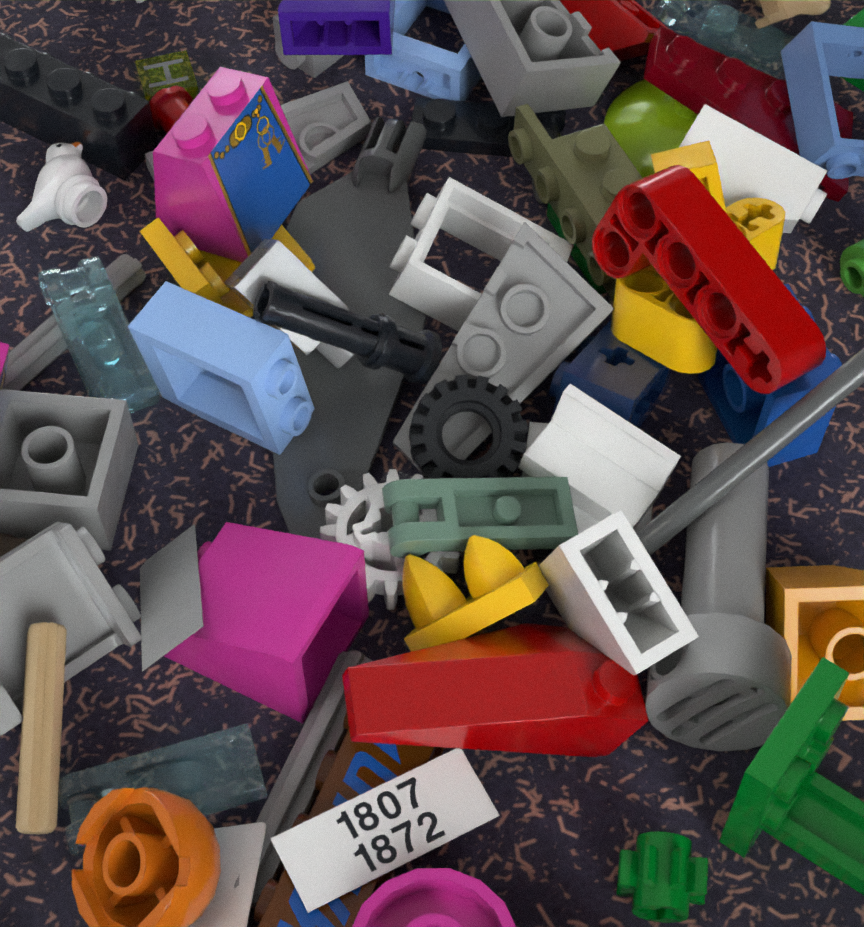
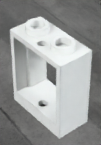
M449 177L437 198L426 193L410 223V225L419 229V232L415 239L407 235L405 236L389 267L399 272L389 295L459 332L480 298L481 293L423 263L439 228L500 261L504 258L524 222L566 262L574 244H570L565 239Z

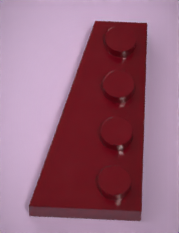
M662 26L658 28L649 44L644 73L646 81L696 114H699L704 104L799 155L786 80L777 79L746 65L737 58L726 56L706 47L688 36L680 35ZM834 102L840 138L852 139L853 112L842 108ZM825 174L820 183L823 186L821 190L827 193L825 198L839 202L848 192L849 177L832 179Z

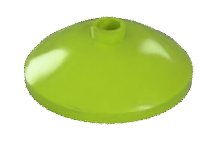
M644 79L631 85L614 99L608 108L604 124L639 174L644 178L654 173L651 154L679 148L698 114Z

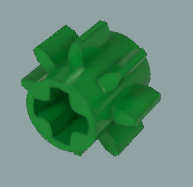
M646 832L637 836L636 851L620 850L617 895L633 897V915L654 922H682L689 918V903L705 904L708 882V859L692 857V841L689 838L671 832Z

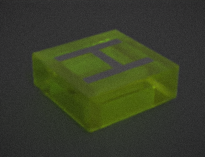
M187 50L135 61L145 100L150 101L161 89L176 85L185 88L193 99L199 94Z

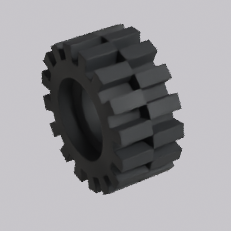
M466 374L455 376V379L449 382L443 380L437 383L431 392L425 393L413 414L409 429L410 453L413 462L416 461L420 468L419 472L425 479L508 478L514 472L525 453L527 445L525 434L528 432L527 421L522 420L520 414L522 410L521 405L517 399L512 401L507 395L509 390L502 384L496 387L488 383L490 378L478 375L477 379H467ZM460 412H474L488 422L492 431V444L484 456L475 460H461L449 453L443 443L442 430L444 424L451 416Z

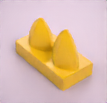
M472 535L468 539L463 562L465 580L471 596L465 598L452 579L438 567L412 554L405 556L402 571V587L405 605L415 626V629L404 638L410 651L464 639L535 602L549 586L536 561L523 567L513 553L499 543L488 538Z

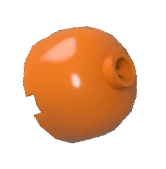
M150 787L115 789L93 805L79 828L75 843L86 845L83 854V870L72 869L73 893L79 913L88 926L188 927L200 918L215 896L221 873L220 845L213 825L202 812L188 799Z

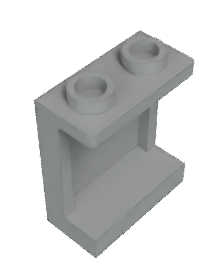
M55 522L0 557V736L23 722V716L20 712L23 708L26 639L31 624L52 622L65 626L67 635L64 682L122 644L132 647L141 641V635L133 623L141 618L140 612L132 598L120 584L113 588L110 587L98 565L105 561L104 554L95 539L84 527L75 531L69 523Z

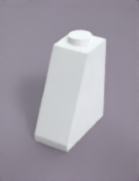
M704 104L679 147L710 141L718 165L725 207L744 198H764L776 202L785 210L782 233H791L799 219L810 224L827 193L818 189L827 170Z
M622 509L560 544L539 565L549 584L545 590L568 628L632 675L642 672L699 637Z

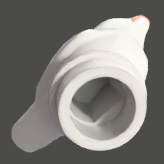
M80 142L72 144L56 143L47 149L46 164L38 175L32 202L16 220L17 224L24 231L28 232L46 221L58 218L67 224L85 228L95 224L102 217L107 206V194L100 187L98 181L92 177L87 163L81 158L83 145Z

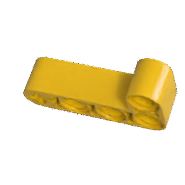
M756 197L744 198L726 207L727 215L770 268L774 270L777 264L786 212L783 207L774 201ZM652 265L627 277L616 279L611 331L619 341L667 368L680 373H702L709 370L715 364L717 347Z

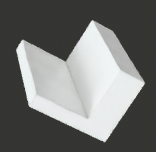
M569 384L562 393L550 423L523 454L518 468L531 477H568L574 506L598 522L622 509L631 526L635 529L659 497L681 456L572 384Z

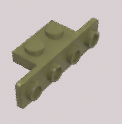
M528 104L517 106L515 108L514 130L509 132L508 137L512 156L518 164L525 165L534 179L535 189L540 200L545 204L549 203L560 219L561 229L566 240L570 244H576L587 260V267L594 283L598 286L603 285L614 302L616 279L608 276L595 260L592 250V236L618 192L625 185L642 179V176L605 124L551 139Z

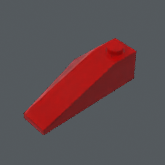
M524 623L348 667L342 674L350 739L352 742L598 757L609 755L649 721L638 675H632L568 627Z

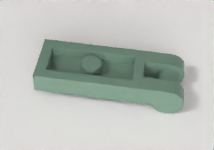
M568 477L401 479L392 481L382 488L384 510L392 515L393 527L388 530L389 550L392 556L398 558H405L409 554L421 556L427 552L465 551L468 539L472 535L488 538L499 543L507 550L556 549L560 544L578 535ZM436 509L437 521L420 522L419 510Z

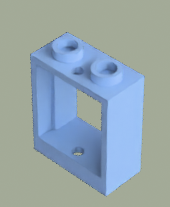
M395 0L392 55H364L365 75L432 99L465 101L481 78L466 44L463 45L457 54L404 36L426 6L450 14L444 0Z
M167 281L164 282L128 325L163 398L279 455L292 438L300 435L308 426L315 408L287 333Z

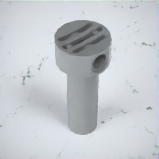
M719 443L700 450L692 461L690 489L744 444ZM767 462L687 526L681 608L699 637L648 667L645 708L651 725L669 739L693 748L734 751L748 750L761 746L765 743L791 704V652L786 640L769 625L764 624L769 466Z

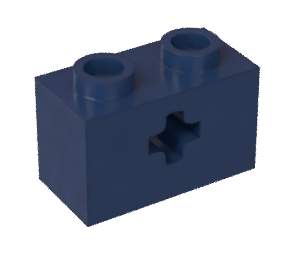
M611 319L595 337L588 336L582 342L575 359L571 363L563 361L558 367L549 389V395L556 398L551 419L563 391L569 384H572L639 428L663 396L672 369L619 341L611 331Z

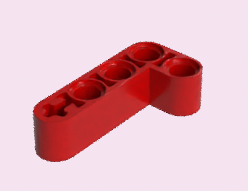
M681 165L670 166L625 185L618 192L592 236V250L595 260L608 276L615 279L624 278L652 265L741 379L756 392L770 394L822 365L826 357V343L817 324L693 172Z

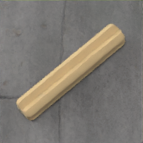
M52 622L31 624L26 639L22 708L23 722L21 726L16 829L24 834H48L53 832L57 826L67 630L64 625Z

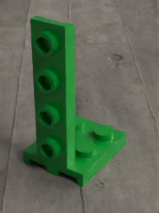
M822 657L746 769L719 842L744 858L763 830L864 896V802L815 772L834 741L833 734L849 709V706L838 700L849 672Z

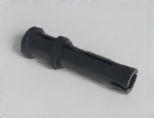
M268 281L267 284L264 283L254 302L253 316L256 321L268 323L306 336L312 340L355 353L357 360L364 367L376 370L383 366L403 373L407 381L416 385H423L429 381L440 362L442 341L437 333L428 329L421 330L418 333L398 326L393 317L384 313L371 315L368 318L328 302L279 286L273 281Z

